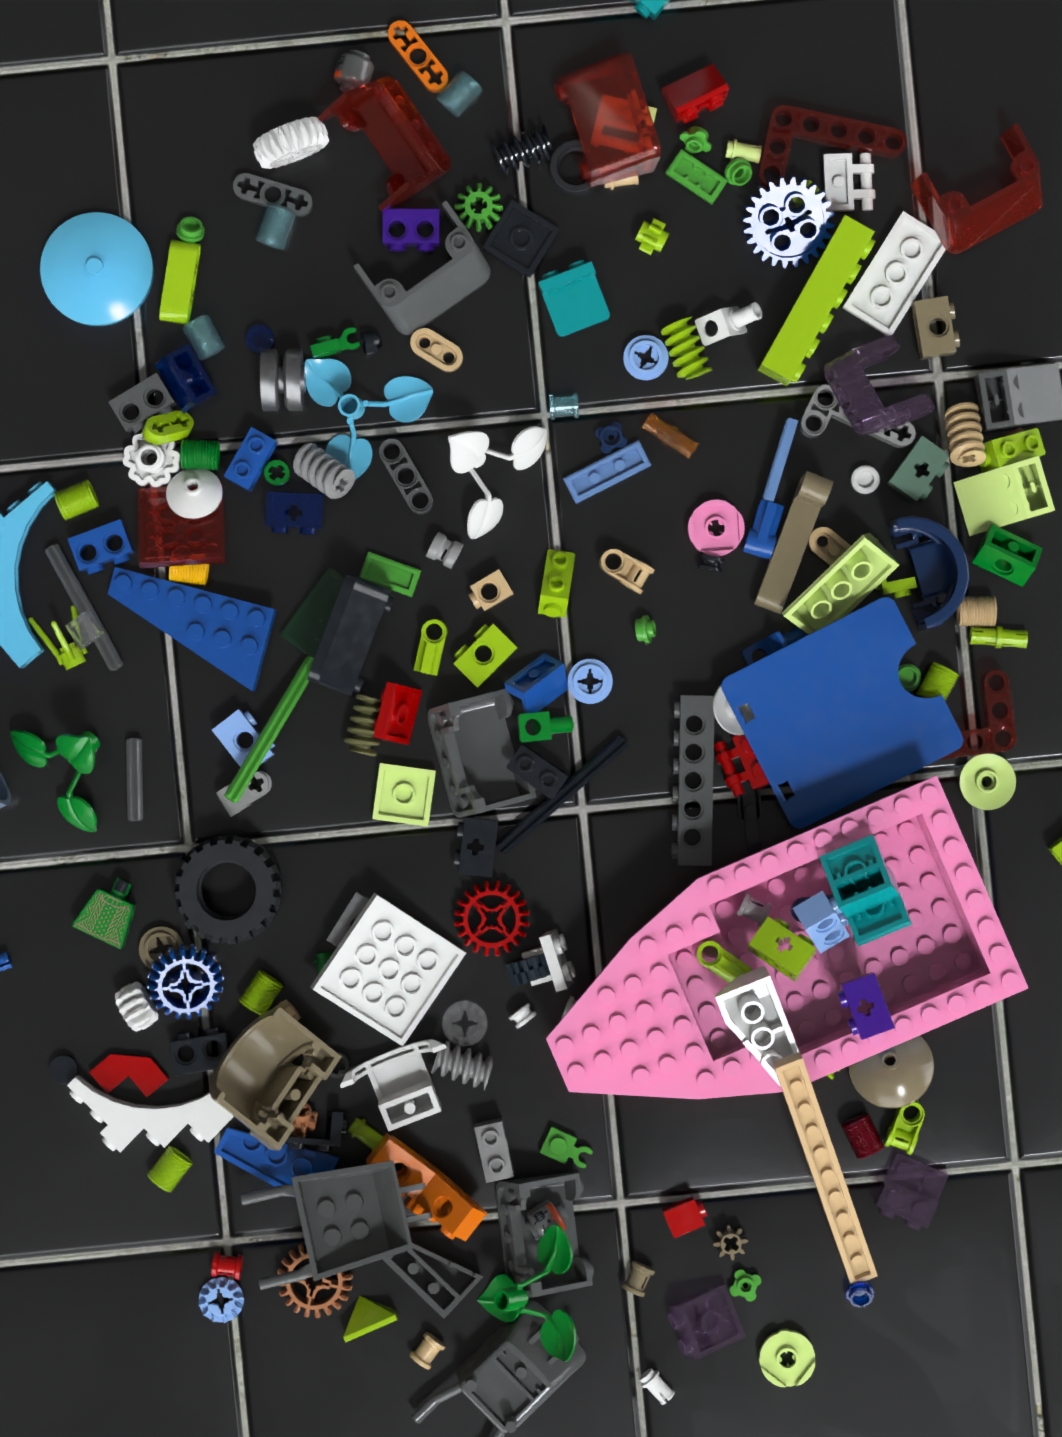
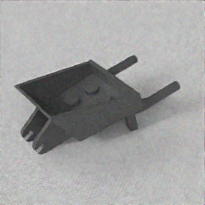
M394 1160L291 1177L293 1185L283 1184L241 1194L243 1206L282 1196L296 1197L310 1262L298 1270L260 1278L259 1286L261 1290L302 1281L310 1276H313V1281H317L411 1250L413 1246L408 1224L433 1218L432 1212L406 1217L401 1194L425 1189L426 1185L425 1183L400 1188Z

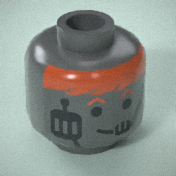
M350 50L349 53H344L340 56L334 72V80L340 85L341 91L354 95L356 91H364L368 88L374 72V65L370 61V56L358 50Z
M544 1200L527 1211V1220L524 1223L536 1241L544 1236V1232L551 1225L558 1224L564 1231L566 1230L564 1219L568 1215L560 1203L554 1205L550 1200Z

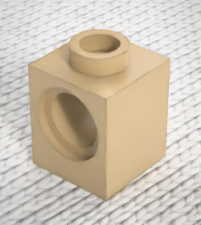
M499 569L471 585L470 588L473 592L468 594L476 609L482 606L484 611L514 595ZM487 584H493L498 590L497 596L492 600H487L481 595L483 586Z

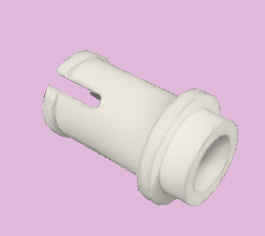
M650 1368L639 1378L642 1382L641 1386L647 1388L661 1405L667 1403L666 1398L669 1401L675 1394L659 1377L658 1370L654 1371Z

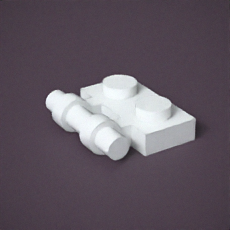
M852 153L824 154V197L831 202V205L825 210H833V212L854 211V200H862V211L873 210V199L876 197L875 189H872L874 164H871V153H861L860 164H852ZM853 174L861 176V189L853 190Z

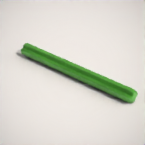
M307 656L299 667L225 792L224 796L234 803L240 800L308 685L309 680L307 678L314 661L313 657Z

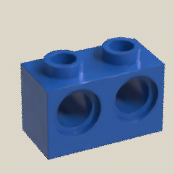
M251 427L224 477L252 492L279 443Z
M121 519L68 538L79 571H87L88 575L103 570V564L114 561L116 565L131 559L129 555L135 553L126 525ZM118 535L122 538L123 545L118 551H112L109 547V540L113 536ZM93 545L96 549V556L93 560L86 561L83 558L82 552L86 546Z

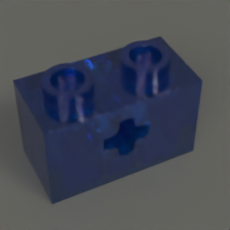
M189 343L169 353L155 364L183 414L205 403L217 393Z
M267 492L265 526L271 527V532L288 533V528L300 529L299 534L316 535L317 530H323L325 496L323 494ZM294 506H297V509L302 512V516H297L296 521H293L292 517L287 515L288 511H293Z

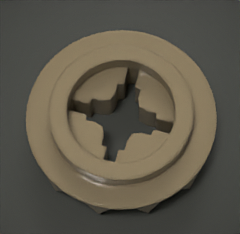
M155 927L147 931L139 943V955L142 962L152 970L154 969L151 963L153 961L160 962L158 956L160 953H150V951L158 947V937L163 945H173L174 951H179V945L184 944L178 932L168 927Z

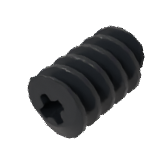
M544 124L542 125L541 134L534 127L531 129V137L525 131H522L520 141L514 135H511L509 145L503 138L499 140V148L491 142L498 167L505 175H509L510 165L516 171H519L521 161L529 168L530 158H533L537 164H541L542 154L548 160H551L553 151Z

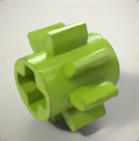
M655 218L651 224L644 221L635 240L641 242L639 249L650 255L653 250L661 252L670 234L664 231L666 224Z

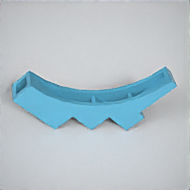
M47 481L44 484L38 482L28 491L30 496L23 502L20 500L14 502L6 510L9 513L6 516L0 511V646L19 668H25L45 651L32 632L23 611L19 592V564L22 548L32 523L41 509L54 496V492L57 493L54 486Z

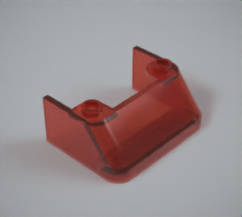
M383 77L344 92L317 117L322 122L337 116L345 129L354 132L363 130L393 174L386 180L387 192L390 197L378 206L381 211L408 200L451 169L452 164L448 154L401 85L391 77Z
M1018 123L1012 125L1000 136L1012 158L1011 172L1016 182L970 206L964 195L957 191H950L939 196L926 172L922 173L910 184L941 243L948 252L952 254L963 253L1041 209L1044 199L1039 161Z

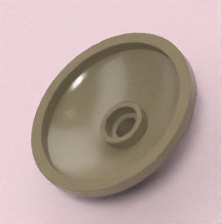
M920 1035L849 1066L850 1078L857 1092L866 1101L882 1108L905 1107L918 1100L930 1086L934 1073L932 1052L927 1042ZM887 1058H894L896 1060L895 1064L892 1066L886 1065L885 1060Z

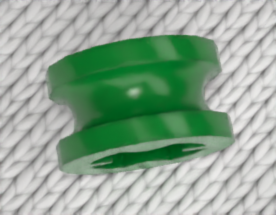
M273 460L266 465L264 475L270 484L281 486L289 480L290 469L283 461ZM282 466L284 468L282 473H285L282 479L277 477L275 480H272L270 478L273 475L270 473L271 468Z

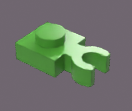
M551 1126L540 1149V1153L563 1164H566L568 1157H570L578 1167L586 1168L587 1164L580 1161L578 1156L581 1152L592 1155L593 1150L585 1145L575 1146L577 1137Z

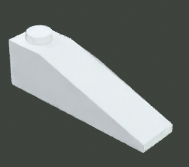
M765 966L736 977L717 993L715 998L727 1026L737 1035L745 1047L750 1050L781 1087L772 1062L796 1054L799 1050L771 977Z

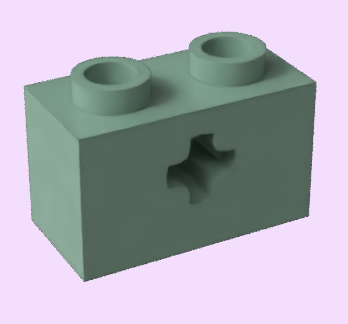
M921 436L887 484L913 503L917 502L919 498L924 501L933 489L930 485L935 476L940 478L950 465L946 462L950 455L924 436ZM924 465L926 467L924 472L927 475H922L918 478L915 475L917 470L914 466Z

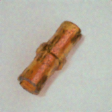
M653 413L649 415L642 426V429L647 430L662 440L664 446H671L688 459L699 445L680 433L678 427L675 425L671 427Z

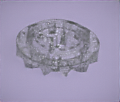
M470 1001L454 1003L446 1010L443 1016V1031L446 1037L454 1044H459L460 1046L473 1045L479 1042L486 1033V1014L476 1003ZM464 1011H466L468 1020L477 1022L473 1026H468L466 1035L462 1031V1026L452 1024V1022L462 1020Z

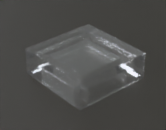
M90 610L83 612L65 626L80 650L86 648L105 634Z

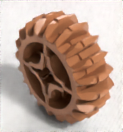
M303 1243L298 1245L300 1254L293 1249L289 1251V1255L293 1260L285 1257L282 1259V1264L287 1268H279L278 1274L294 1271L293 1269L299 1262L308 1258V1253ZM338 1273V1280L333 1279V1276L323 1278V1281H318L317 1285H315L313 1292L311 1291L313 1286L311 1280L307 1278L298 1281L306 1286V1298L296 1291L293 1283L280 1285L286 1286V1288L282 1289L279 1294L281 1297L290 1295L285 1302L286 1306L291 1305L293 1302L297 1303L294 1308L295 1313H298L300 1308L303 1307L306 1308L304 1312L305 1317H309L311 1310H315V1317L320 1318L321 1309L324 1308L325 1313L331 1315V1304L339 1310L341 1303L338 1298L343 1301L348 1300L349 1296L342 1290H352L353 1285L345 1281L353 1279V1273ZM330 1287L336 1289L330 1297L315 1301L316 1293L320 1289H330Z

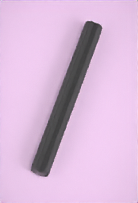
M53 544L45 549V553L110 671L120 668L123 665V661L60 545Z

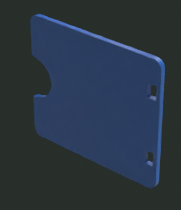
M882 597L726 676L722 681V691L788 821L795 828H804L960 749L963 744V736L942 694L935 697L922 698L910 694L902 686L898 675L899 664L906 651L916 645V642L896 603L889 597ZM748 703L755 718L747 723L739 709V706ZM788 781L794 793V796L787 800L778 785Z

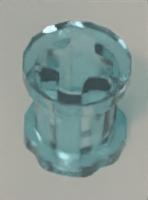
M573 393L572 396L554 397L553 394L549 395L551 420H555L556 417L560 416L579 418L577 393Z

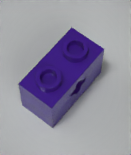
M871 972L840 984L841 991L837 992L842 1007H848L852 1018L847 1019L853 1036L858 1034L859 1038L864 1040L895 1028L875 973ZM864 999L865 1002L871 1003L872 1006L868 1008L869 1014L865 1015L864 1012L857 1011V1007L861 1006L860 1000Z

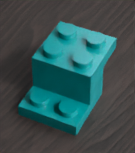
M873 834L819 856L837 906L847 917L858 946L912 925L893 872L885 864Z

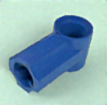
M760 500L753 526L749 529L743 552L770 560L777 540L776 531L784 506Z

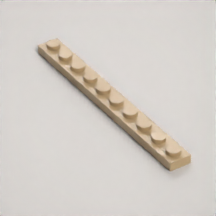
M800 1052L772 1062L851 1286L875 1278L878 1275L804 1060Z

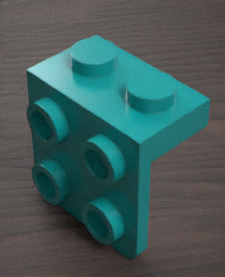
M584 260L577 261L568 266L570 270L560 274L558 270L549 272L542 276V281H539V289L557 335L560 337H565L608 320L610 317L608 307L595 276L596 271L592 261L586 264Z

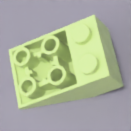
M1039 456L953 482L969 536L986 532L991 524L1003 527L1055 511Z

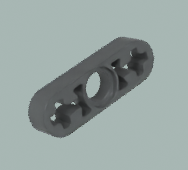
M249 173L238 175L233 182L235 194L244 201L298 217L308 215L313 208V200L310 194L302 189ZM246 180H250L251 186L259 189V183H263L264 185L260 190V199L255 198L257 196L255 191L248 190L246 194H242L239 184H244ZM271 187L278 188L281 191V198L275 203H270L265 199V193ZM286 191L291 192L289 195L291 199L298 200L300 196H304V201L308 203L307 207L302 206L300 210H296V205L288 201L287 207H283L282 205L286 200Z

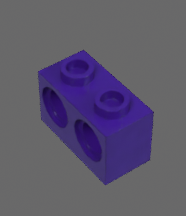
M383 209V246L389 247V251L395 252L406 251V247H417V251L422 252L434 251V247H440V210ZM423 224H429L433 227L434 231L431 236L424 238L418 234V228ZM393 225H403L405 233L401 237L391 236L389 231Z

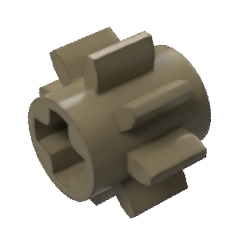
M728 1223L726 1225L727 1230L723 1232L716 1230L719 1240L714 1241L713 1246H721L719 1257L724 1256L726 1253L730 1255L731 1260H734V1254L738 1252L745 1254L741 1246L747 1243L748 1239L746 1237L740 1238L739 1235L742 1233L741 1227L734 1231L731 1230ZM735 1236L736 1246L729 1245L726 1248L724 1239L726 1237L732 1239Z

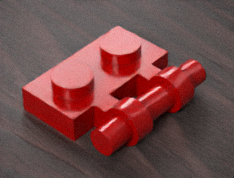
M745 734L732 737L735 746L732 750H727L724 741L714 744L717 752L715 758L718 764H721L727 777L725 779L728 788L731 787L734 797L745 793L741 783L749 781L753 791L770 784ZM740 758L745 770L744 772L737 774L732 762L733 759Z

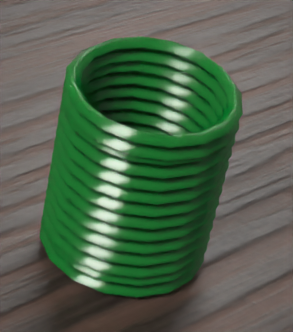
M183 439L180 454L181 468L187 470H218L220 463L219 441Z

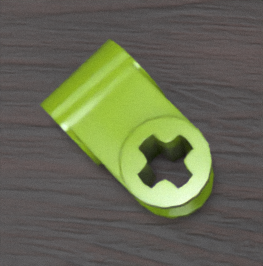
M918 1100L910 1105L896 1109L884 1139V1146L889 1147L891 1145L903 1149L908 1155L913 1153L925 1116L924 1109ZM915 1106L918 1108V1113L914 1118L908 1119L903 1115L905 1108Z

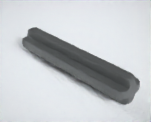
M128 738L126 740L127 819L129 821H141L143 819L141 738Z

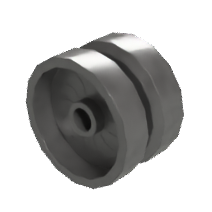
M301 348L287 349L284 353L283 366H281L280 354L276 349H261L260 392L263 411H278L281 406V393H284L285 406L289 411H303L304 393L306 392V372Z

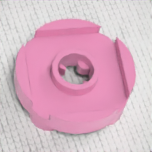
M723 500L704 502L694 510L688 522V535L695 548L706 555L716 557L724 556L734 550L742 540L745 530L742 515L734 506ZM718 520L719 525H724V532L720 531V536H714L713 532L708 531V525H712L711 521Z

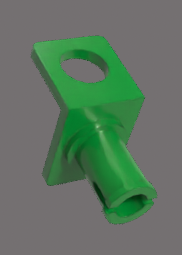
M549 711L525 713L517 716L520 742L552 740L551 734L571 733L574 728L571 715L550 717ZM529 719L533 720L534 735L528 734L525 729Z

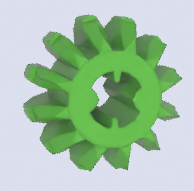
M477 183L476 192H473L470 185L466 186L468 197L462 193L458 194V199L464 203L455 204V210L464 211L458 215V218L461 221L468 218L465 224L466 229H470L473 223H476V232H481L482 223H485L486 228L490 230L492 229V224L489 219L495 222L500 220V217L494 212L503 211V205L494 204L501 199L499 194L490 197L493 187L488 186L485 192H482V184ZM478 201L482 202L483 207L487 206V208L482 209L481 214H477L475 209L471 210V207H475Z

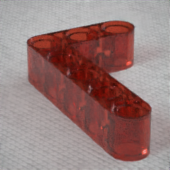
M780 105L773 110L769 120L758 172V182L763 188H769L768 181L764 177V171L767 169L776 170L778 175L784 178L792 138L862 153H871V155L885 158H896L905 150L907 137L902 130L788 105ZM779 114H785L790 118V124L788 126H780L777 124L775 117ZM806 120L815 121L818 125V130L815 132L806 131L803 127V122ZM833 126L843 127L845 136L842 138L834 137L831 133V128ZM863 131L869 132L873 137V142L870 144L862 143L858 138V134ZM890 137L897 138L900 142V148L897 150L889 149L886 139ZM774 141L781 142L785 148L784 152L775 154L770 150L769 145Z
M991 670L986 672L981 678L980 685L986 728L960 731L963 736L961 748L941 759L1005 752L1014 747L1017 737L1010 681L1005 672ZM992 675L999 676L1002 681V685L997 691L992 690L988 685V680ZM995 703H1001L1005 707V714L1000 719L992 715V707ZM1003 730L1008 734L1009 741L1005 746L1000 747L995 741V736L999 731ZM972 734L978 735L981 740V745L977 750H971L967 745V739Z

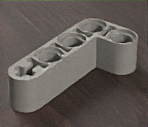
M821 385L814 391L799 423L802 434L806 437L814 438L825 430L830 418H834L896 448L908 446L913 442L916 435L915 428L910 422L831 385ZM822 391L830 393L832 403L829 406L821 405L817 398L818 393ZM851 403L857 407L858 413L856 417L849 418L844 414L843 407L845 404ZM877 415L882 418L883 427L880 430L870 427V416ZM816 417L820 421V429L814 432L808 430L805 424L807 418ZM890 421L894 423L891 429L899 431L901 428L906 429L905 435L908 438L899 441L898 434L890 431L888 435H884V432L890 425Z

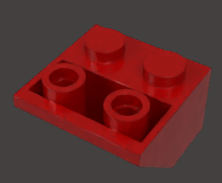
M711 64L663 87L661 95L675 123L683 121L684 124H687L699 117L698 113L707 108L711 112L724 105L723 101L727 98L729 87L714 64Z

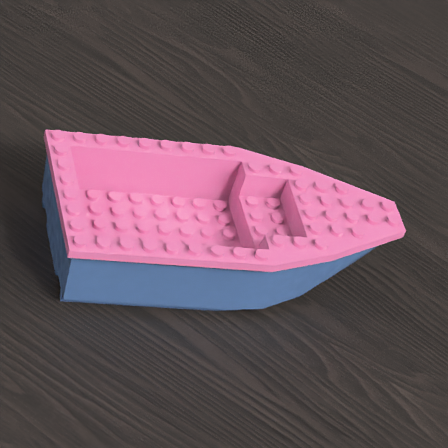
M935 775L697 878L624 944L549 1033L546 1040L569 1092L684 1099H707L783 1092L782 1088L764 1069L756 1057L725 1023L715 995L729 983L708 968L701 966L696 959L697 948L706 941L718 943L723 949L751 967V971L765 966L771 977L798 1050L804 1060L811 1082L1028 989V986L939 779ZM873 834L875 836L884 862L893 872L912 925L858 946L848 924L845 928L850 936L820 954L815 944H813L816 948L815 955L796 982L748 951V945L760 926H758V922L746 916L736 915L746 892L751 894V897L765 904L768 902L773 904L768 915L773 920L775 918L783 920L790 926L789 930L797 936L803 934L811 939L802 923L792 917L790 910L793 901L797 898L814 896L822 890L825 895H833L819 856ZM785 942L783 945H779L778 950L781 952L784 949L788 950L789 944ZM706 946L703 948L701 956L706 962H714L717 958V952L713 947ZM873 972L877 978L895 1028L861 1040L858 1034L853 1036L847 1019L852 1018L848 1007H842L837 992L841 991V983ZM864 999L860 1000L861 1006L857 1007V1011H862L865 1015L869 1014L868 1008L872 1006L871 1003L865 1002Z

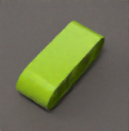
M179 240L171 241L159 319L161 321L189 324L200 259L201 245L198 243Z

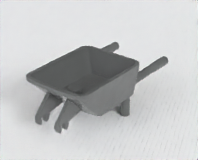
M528 1300L525 1308L547 1312L552 1316L540 1303L535 1300ZM526 1313L519 1314L516 1320L504 1322L458 1367L457 1378L459 1383L431 1396L411 1417L419 1424L439 1403L463 1392L497 1427L492 1437H504L505 1433H513L517 1427L583 1365L586 1360V1353L578 1343L580 1337L576 1334L574 1352L567 1362H563L551 1356L542 1345L540 1331L542 1324L547 1320L543 1317Z

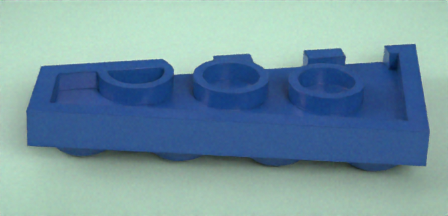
M231 1127L226 1129L214 1151L218 1156L273 1186L293 1185L291 1177L332 1171L340 1156L306 1147L304 1149L287 1148L288 1143L286 1142L280 1151L270 1150L249 1132Z

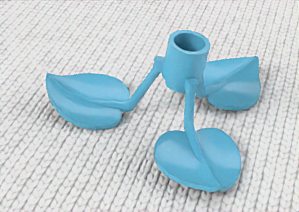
M306 359L304 365L306 387L311 398L321 406L330 407L340 397L338 409L342 415L347 417L351 437L347 435L334 437L328 443L326 453H329L341 464L355 472V480L368 469L373 456L370 442L366 439H356L357 433L354 420L364 414L365 407L389 406L390 415L395 420L409 423L422 416L433 395V388L425 381L414 377L402 376L392 379L385 385L384 395L388 401H362L353 394H343V392L350 388L351 373L342 362L334 359Z

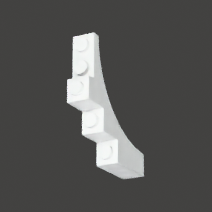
M77 1075L67 1085L71 1089L69 1094L78 1103L82 1104L84 1101L91 1108L89 1113L99 1123L104 1121L107 1124L100 1132L104 1136L102 1141L112 1151L117 1149L120 1153L143 1129L148 1132L146 1137L154 1145L159 1146L161 1144L165 1148L187 1124L192 1127L190 1132L199 1141L202 1142L205 1139L209 1143L234 1117L211 1098L210 1092L202 1097L179 1104L153 1106L134 1104L114 1098L95 1088L80 1075Z

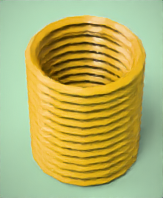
M172 552L169 580L205 586L209 573V556Z

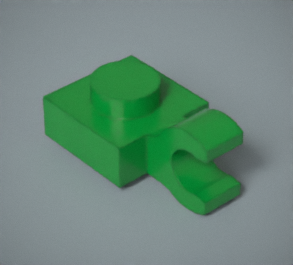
M347 328L339 339H332L331 336L316 339V344L310 345L314 359L341 353L344 350L360 348L359 342L351 344L347 341L350 334L357 333L356 328Z

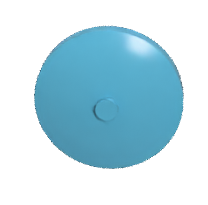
M92 212L80 214L65 221L52 233L42 252L40 275L46 295L62 314L84 325L107 326L128 318L144 303L153 283L154 264L146 240L133 225L112 214Z

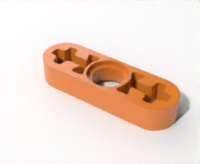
M402 20L392 23L388 29V38L392 46L429 91L434 93L443 91L448 85V73L409 23ZM397 28L401 31L407 30L406 38L410 43L414 39L417 41L411 44L405 52L402 50L406 48L404 41L401 38L394 39ZM416 49L423 50L426 53V60L421 64L413 63L410 60L412 51ZM431 61L434 65H431L430 68L434 74H442L440 85L435 82L429 83L431 77L426 70L423 74L419 72L427 68Z

